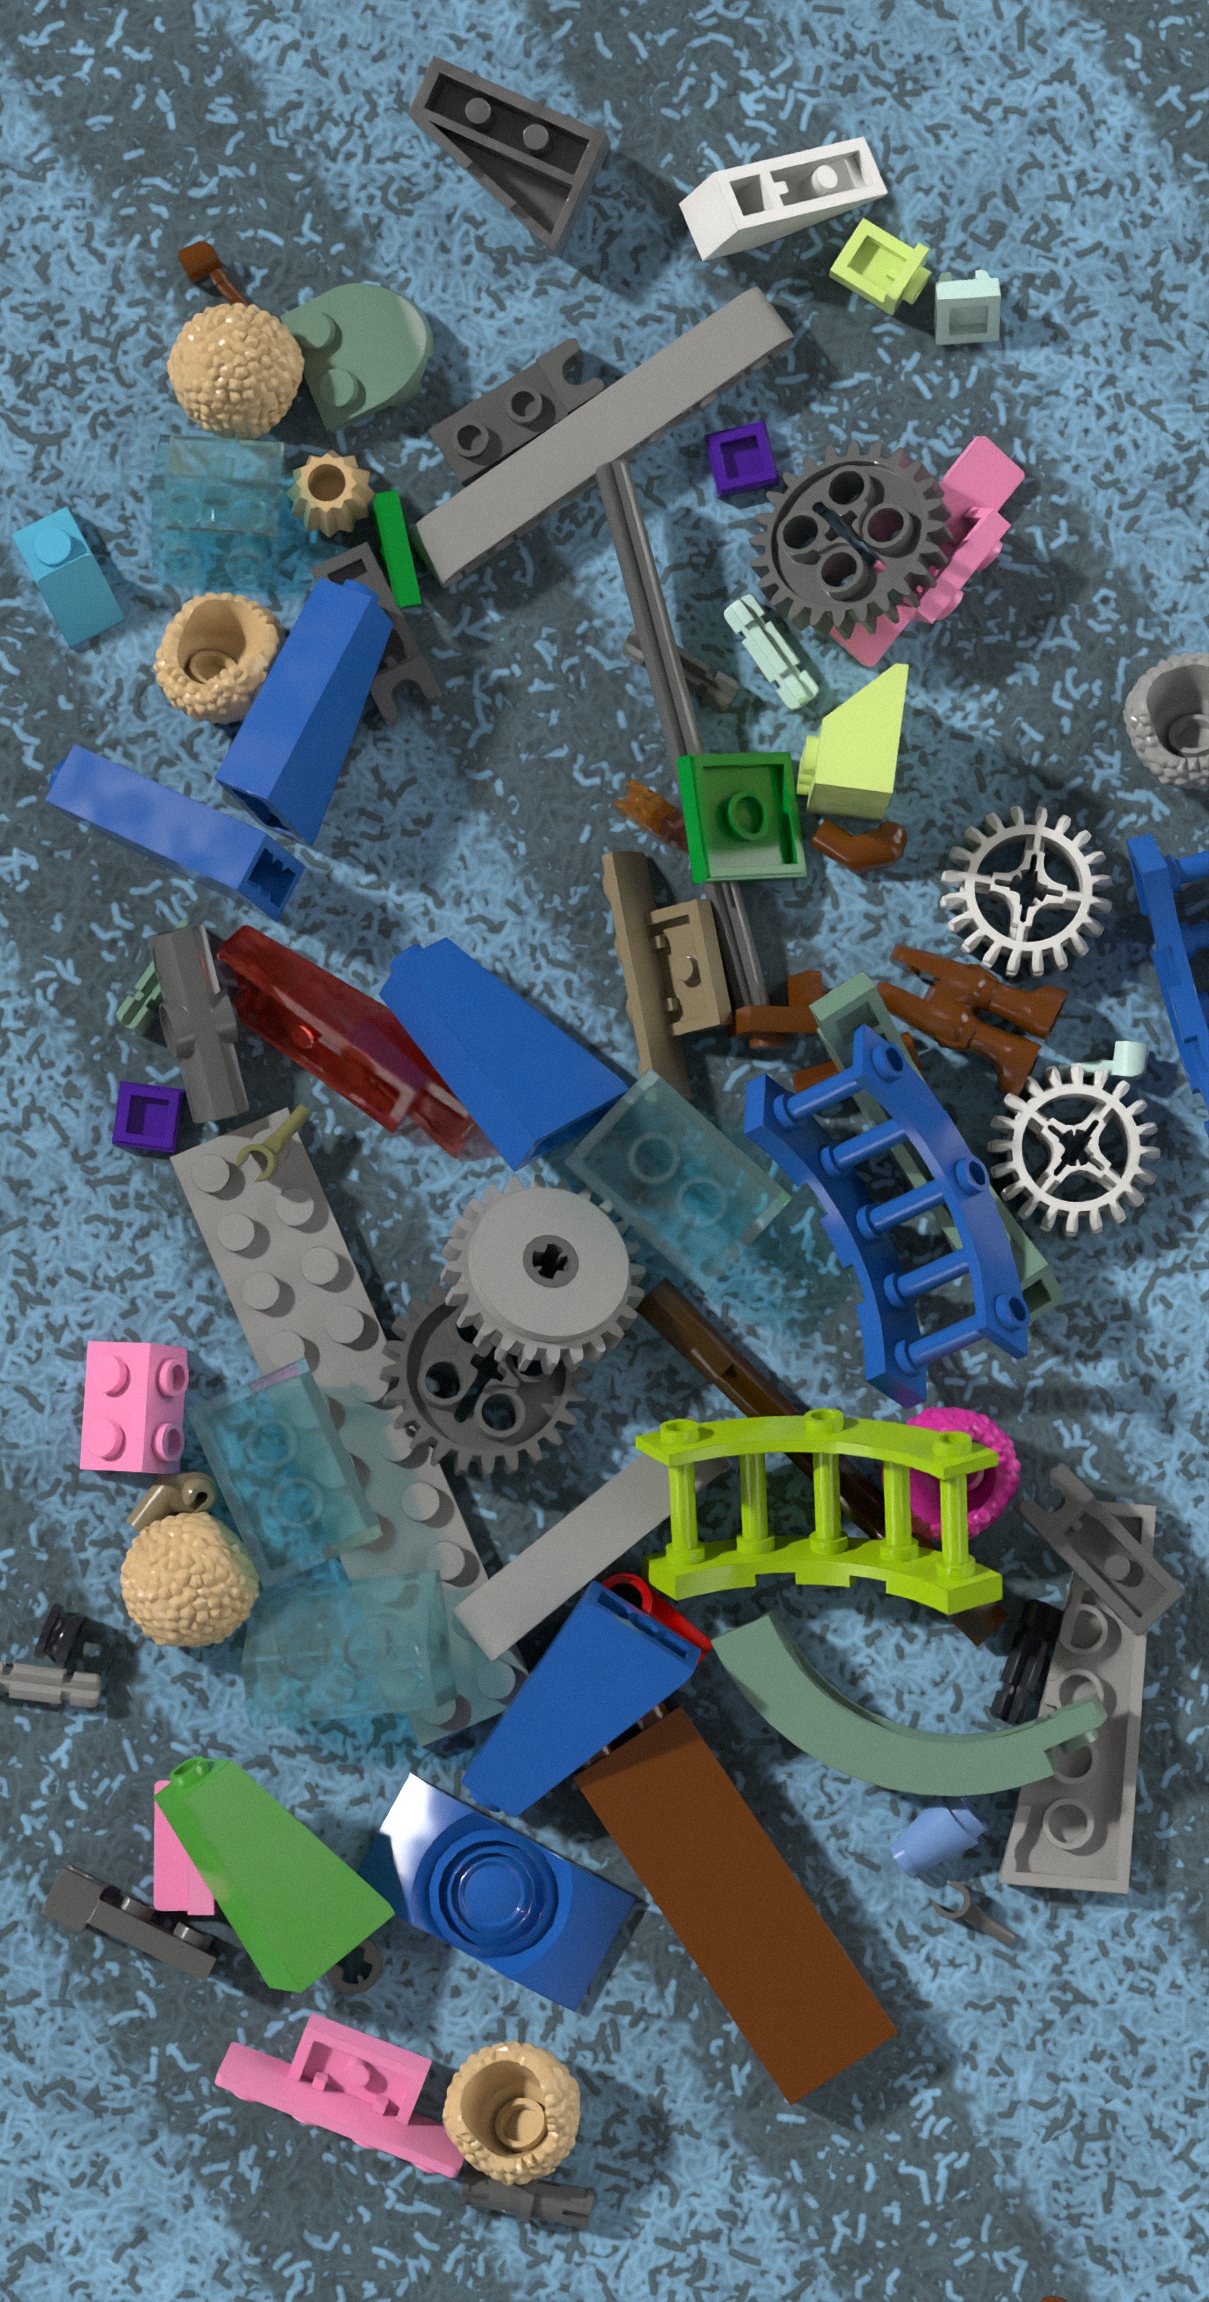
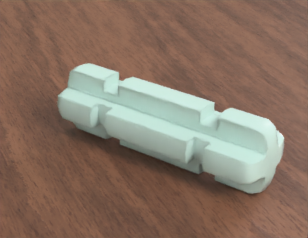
M752 594L743 596L725 610L724 619L736 635L741 632L746 639L741 643L770 684L775 681L778 683L780 688L776 690V693L787 709L793 711L801 708L818 694V685L807 670L799 671L797 665L801 661L774 622L770 621L766 624L762 617L767 612L757 598Z

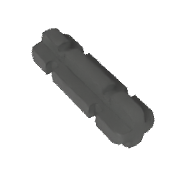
M634 627L623 644L622 652L624 656L643 666L645 662L636 627ZM677 645L689 695L694 697L697 693L703 697L702 703L719 713H725L739 693V683L721 671L717 675L710 671L711 665Z

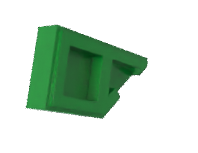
M398 490L377 493L375 498H373L371 512L383 568L387 580H390L395 606H399V609L420 606L422 602Z

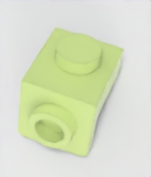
M863 218L831 267L829 277L893 316L902 300L913 305L928 282L932 272L924 268L927 261L929 248L918 242L913 249Z

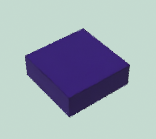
M765 421L704 435L703 439L718 499L779 485L780 480Z
M121 1081L112 1145L176 1154L185 1090Z

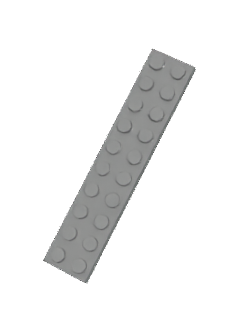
M284 1108L170 1157V1160L421 1748L504 1712L528 1677L529 1671L516 1642L491 1662L451 1613L456 1606L486 1583L489 1578L440 1463L435 1467L430 1465L431 1455L434 1450L432 1445L427 1442L422 1447L412 1451L409 1445L417 1433L415 1428L410 1426L395 1430L392 1426L398 1416L404 1411L402 1406L383 1405L382 1400L385 1395L397 1388V1384L380 1380L379 1373L383 1367L397 1364V1362L381 1353L387 1339L298 1131L285 1144L286 1147L277 1155L279 1160L278 1170L269 1180L254 1182L259 1175L265 1172L268 1165L267 1157L261 1151H254L250 1154L248 1160L241 1167L236 1165L240 1150L247 1145L262 1144L291 1115L289 1109Z

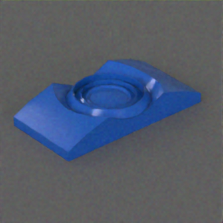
M413 1774L409 1775L357 1871V1874L391 1905L395 1916L472 1956L508 1979L573 2012L576 2011L636 1900V1897Z

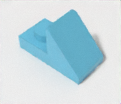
M68 506L11 534L70 649L127 621Z

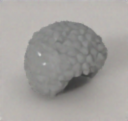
M1188 652L1183 653L1180 657L1171 655L1167 660L1159 661L1156 667L1149 668L1146 674L1139 677L1137 684L1129 692L1125 702V709L1123 710L1126 732L1131 739L1132 747L1136 750L1139 760L1142 761L1144 767L1149 768L1154 776L1158 777L1161 783H1169L1171 787L1176 789L1182 787L1187 790L1192 788L1198 790L1209 788V654Z

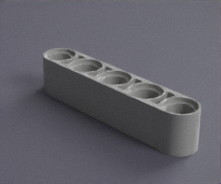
M693 1414L686 1418L699 1423ZM645 1453L640 1455L451 1611L491 1662L671 1515L668 1466ZM728 1457L694 1462L695 1494L732 1464Z

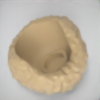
M225 303L216 307H206L203 313L195 314L192 321L185 323L182 331L177 336V342L170 351L169 360L167 361V372L178 402L193 422L199 424L205 432H212L218 435L221 440L228 439L229 441H234L238 439L244 441L248 438L253 440L261 434L269 433L271 428L277 425L280 419L286 415L293 404L292 399L296 397L297 389L302 381L305 360L302 357L298 342L290 334L287 326L281 324L277 317L270 316L266 310H259L254 304L246 307L243 303L232 305Z
M213 592L206 593L204 596L196 595L192 600L183 604L181 612H178L174 620L169 621L166 626V633L162 637V644H160L155 655L157 661L154 663L153 669L157 672L156 680L159 686L163 687V692L175 709H182L185 714H188L197 721L203 720L221 724H228L239 720L244 721L287 640L285 629L280 624L277 616L273 615L269 608L260 607L258 602L247 600L245 596L239 594L232 595L231 593L215 594Z
M207 1512L170 1515L161 1521H154L150 1526L144 1527L139 1532L140 1535L132 1540V1548L126 1552V1559L121 1566L120 1584L122 1587V1597L126 1602L129 1617L137 1625L141 1626L143 1633L148 1637H152L157 1645L197 1648L202 1645L208 1646L212 1643L219 1644L225 1640V1637H230L235 1629L239 1628L242 1622L250 1617V1610L254 1605V1600L259 1596L258 1582L261 1575L257 1571V1566L251 1559L250 1553H248L246 1544L213 1515H209Z
M507 2041L506 2043L494 2044L492 2047H483L479 2053L470 2054L467 2062L460 2065L459 2072L453 2075L452 2084L447 2089V2098L443 2109V2123L446 2134L453 2144L456 2145L459 2152L463 2154V2157L476 2170L485 2172L486 2175H490L496 2181H501L506 2186L512 2185L514 2182L518 2185L526 2184L532 2179L534 2180L542 2177V2175L547 2176L553 2173L556 2167L560 2165L561 2160L569 2156L570 2149L575 2146V2136L577 2135L580 2121L579 2084L574 2077H571L568 2068L561 2064L550 2051L544 2050L541 2047H535L529 2042L522 2044L517 2041Z

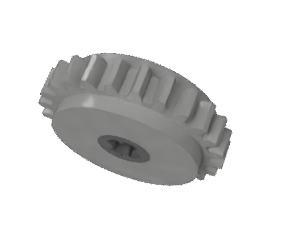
M535 1174L527 1189H524L517 1176L509 1179L504 1188V1194L495 1185L489 1186L481 1201L473 1198L463 1212L464 1218H457L449 1232L454 1239H449L442 1251L441 1257L450 1262L446 1264L440 1275L441 1281L448 1284H456L450 1289L445 1298L446 1305H462L464 1309L456 1322L457 1326L463 1328L473 1324L478 1330L473 1341L477 1348L488 1341L497 1347L494 1360L501 1362L508 1353L518 1356V1370L524 1372L532 1360H540L544 1374H551L561 1359L570 1372L576 1371L583 1361V1354L593 1364L598 1362L606 1351L605 1346L614 1349L625 1334L623 1330H629L638 1315L633 1309L638 1307L645 1293L641 1288L634 1286L638 1285L645 1275V1266L630 1263L641 1249L639 1242L624 1243L622 1239L630 1226L626 1220L613 1223L608 1217L613 1206L609 1201L597 1207L589 1201L592 1189L586 1186L578 1195L569 1192L568 1179L561 1177L555 1188L546 1187L542 1174ZM540 1270L548 1274L546 1278L539 1274Z

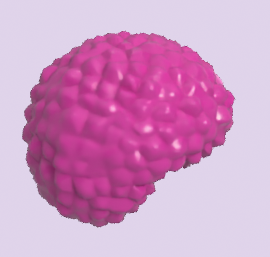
M931 1407L924 1409L919 1413V1416L910 1418L906 1425L939 1432H965L971 1435L972 1442L998 1452L999 1465L966 1474L968 1540L980 1534L982 1530L988 1529L989 1525L1000 1518L1006 1510V1505L1014 1497L1016 1488L1021 1483L1020 1477L1017 1475L1021 1464L1015 1459L1016 1453L1013 1448V1441L1010 1440L1009 1435L997 1427L994 1420L989 1419L984 1414H976L973 1411L957 1407ZM882 1463V1465H881V1467H882V1469H881V1483H882L883 1489H884V1475H883V1463ZM909 1467L911 1531L921 1534L925 1539H934L942 1542L940 1478Z

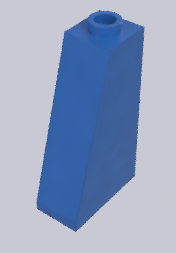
M319 577L214 777L260 826L311 847L319 833L394 624L377 603L380 598L379 595L369 587L350 579H346L342 586Z
M76 744L73 745L67 758L61 760L52 772L49 782L50 791L45 801L64 816L276 923L278 922L306 866L266 832Z
M447 937L424 949L420 944H414L402 951L390 963L389 967L392 973L381 989L379 996L513 1172L608 1121L630 1090L620 1077Z
M592 1580L470 1761L461 1784L469 1788L472 1798L484 1808L493 1812L504 1811L513 1818H516L686 1683L695 1671L702 1650L600 1583Z

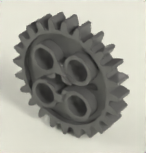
M852 440L848 447L847 455L844 457H840L832 445L826 447L825 463L817 465L808 455L803 457V466L806 473L799 478L785 471L782 476L789 487L784 494L768 491L765 495L775 507L773 513H759L755 515L754 519L766 532L749 539L750 545L759 555L750 562L751 568L761 579L757 583L758 588L782 618L788 616L800 631H803L810 625L818 636L824 639L831 631L833 625H835V628L845 640L850 639L855 623L861 622L870 635H873L876 632L877 617L883 614L892 623H899V613L896 606L901 602H905L909 606L918 608L921 604L914 593L917 586L920 585L928 588H935L937 586V582L928 571L929 567L948 564V558L940 547L937 546L953 541L954 537L944 523L952 517L951 510L942 499L945 495L944 491L935 478H931L932 475L920 460L913 462L901 447L890 454L882 441L878 440L871 447L868 455L857 440ZM862 493L856 501L847 504L852 497ZM822 506L826 507L839 519L857 541L863 542L872 555L886 566V569L880 573L876 572L863 560L845 538L836 534L830 524L816 513V510ZM902 530L897 537L885 542L889 535L895 531ZM816 537L809 546L801 549L806 541ZM855 574L850 582L839 586L846 577Z
M437 1282L431 1283L427 1289L430 1306L422 1300L413 1297L406 1308L414 1321L397 1317L391 1327L392 1331L403 1341H386L381 1352L386 1357L397 1362V1364L383 1367L379 1373L380 1380L397 1384V1388L385 1395L382 1400L383 1405L402 1406L404 1410L392 1425L393 1428L399 1430L413 1426L417 1433L413 1437L409 1448L413 1451L422 1447L427 1442L434 1446L430 1465L434 1467L447 1454L455 1457L454 1472L459 1477L470 1461L477 1462L478 1472L482 1480L488 1479L492 1473L494 1463L498 1461L507 1476H513L518 1470L519 1455L532 1467L537 1466L542 1460L538 1443L555 1452L563 1441L554 1427L571 1431L577 1424L578 1420L565 1407L579 1408L585 1403L587 1396L571 1387V1385L584 1382L589 1376V1369L579 1366L576 1371L570 1372L561 1359L551 1374H544L542 1370V1374L538 1376H526L515 1368L512 1354L508 1353L501 1362L496 1364L491 1373V1380L488 1381L478 1396L465 1422H457L454 1419V1414L475 1380L478 1369L494 1345L488 1341L477 1348L474 1344L465 1342L459 1336L456 1322L464 1310L463 1306H447L445 1298L448 1293ZM451 1284L450 1289L454 1287L456 1284ZM437 1372L448 1375L456 1386V1396L447 1399L434 1396L426 1386V1375ZM489 1404L502 1406L511 1416L512 1427L506 1431L491 1429L482 1418V1407Z

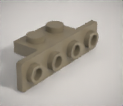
M633 851L605 853L602 855L604 868L603 889L610 902L616 931L615 952L619 962L622 964L628 994L626 1009L628 1018L634 1027L638 1046L640 1081L646 1089L647 1098L651 1104L690 1100L692 1098V1091L681 1037L734 1024L710 899H695L657 910L646 854Z

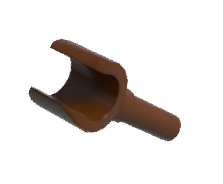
M198 241L178 252L179 260L191 284L210 276L214 286L230 304L243 303L246 307L251 305L228 278V274L223 270L211 244Z

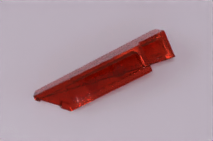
M249 925L240 927L219 947L217 951L218 959L232 967L240 989L233 1002L242 1023L392 1134L409 1116L449 1155L455 1159L459 1156L480 1127L388 1007Z

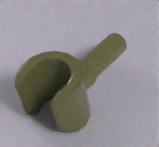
M300 1104L275 1133L271 1134L262 1144L247 1145L240 1150L236 1160L237 1167H241L254 1151H261L267 1157L268 1165L265 1172L259 1175L254 1182H263L272 1178L278 1170L279 1160L277 1155L310 1118L311 1112Z

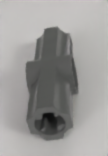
M199 923L178 927L148 936L154 969L164 1001L159 1006L162 1030L172 1057L178 1059L193 1122L198 1124L216 1121L248 1111V1098L243 1086L242 1073L233 1045L238 1042L236 1019L226 991L219 987L204 924Z

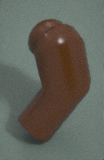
M826 818L809 845L850 872L864 874L894 865L903 856L908 837L904 828L892 821L882 822L878 829L853 836Z

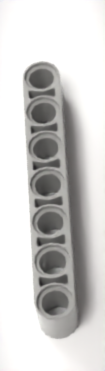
M758 286L745 291L427 514L407 532L409 543L442 588H447L464 578L460 573L461 571L465 570L468 575L515 542L511 537L512 535L516 534L518 538L522 537L566 506L563 502L565 498L571 502L598 483L596 478L598 466L615 460L630 461L667 435L668 432L665 430L667 426L671 430L677 428L718 399L719 396L716 394L718 390L722 394L728 392L770 361L766 356L771 354L773 358H776L795 341L796 337Z

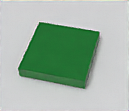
M790 752L689 754L676 759L693 885L789 881L807 877Z

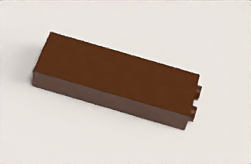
M662 1701L632 1725L637 1732L616 1747L611 1741L581 1765L583 1769L573 1775V1779L789 2105L792 2106L899 2032L682 1706L679 1704L669 1711Z

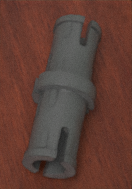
M467 2163L459 2205L465 2207L468 2205L517 2215L516 2222L529 2224L530 2218L587 2230L595 2188H584L538 2178L532 2179L526 2184L518 2185L514 2182L512 2185L506 2186L501 2181L492 2179L490 2175L476 2170L472 2164Z

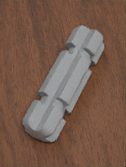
M0 1661V1696H2L3 1692L9 1693V1698L62 1704L63 1700H69L70 1706L85 1708L96 1707L99 1703L102 1679L97 1673L74 1671V1675L67 1674V1669L14 1663L13 1667H7L5 1661Z

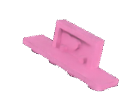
M976 436L938 483L945 493L942 499L952 512V517L944 523L954 537L953 541L937 545L948 558V564L930 566L928 569L937 582V586L935 588H928L918 585L914 593L921 605L918 608H914L905 602H901L896 606L899 613V623L897 624L892 623L885 614L878 616L876 632L873 635L868 633L861 622L855 623L850 639L845 640L835 628V625H833L829 635L862 665L872 667L910 621L933 624L935 620L939 621L947 617L962 600L963 591L960 589L974 571L978 572L985 569L1000 553L1003 546L1000 539L1010 528L1011 524L998 513V510L1024 479L1025 474L1023 470L986 436ZM878 560L871 566L878 573L886 569V566Z
M311 2013L292 2064L240 2043L232 2042L216 2076L215 2084L231 2091L242 2100L260 2102L292 2115L293 2118L303 2124L321 2126L351 2138L361 2147L371 2150L379 2149L412 2162L422 2171L433 2174L440 2173L450 2178H457L464 2161L463 2154L459 2152L456 2145L447 2136L444 2124L413 2112L432 2060L317 2014Z

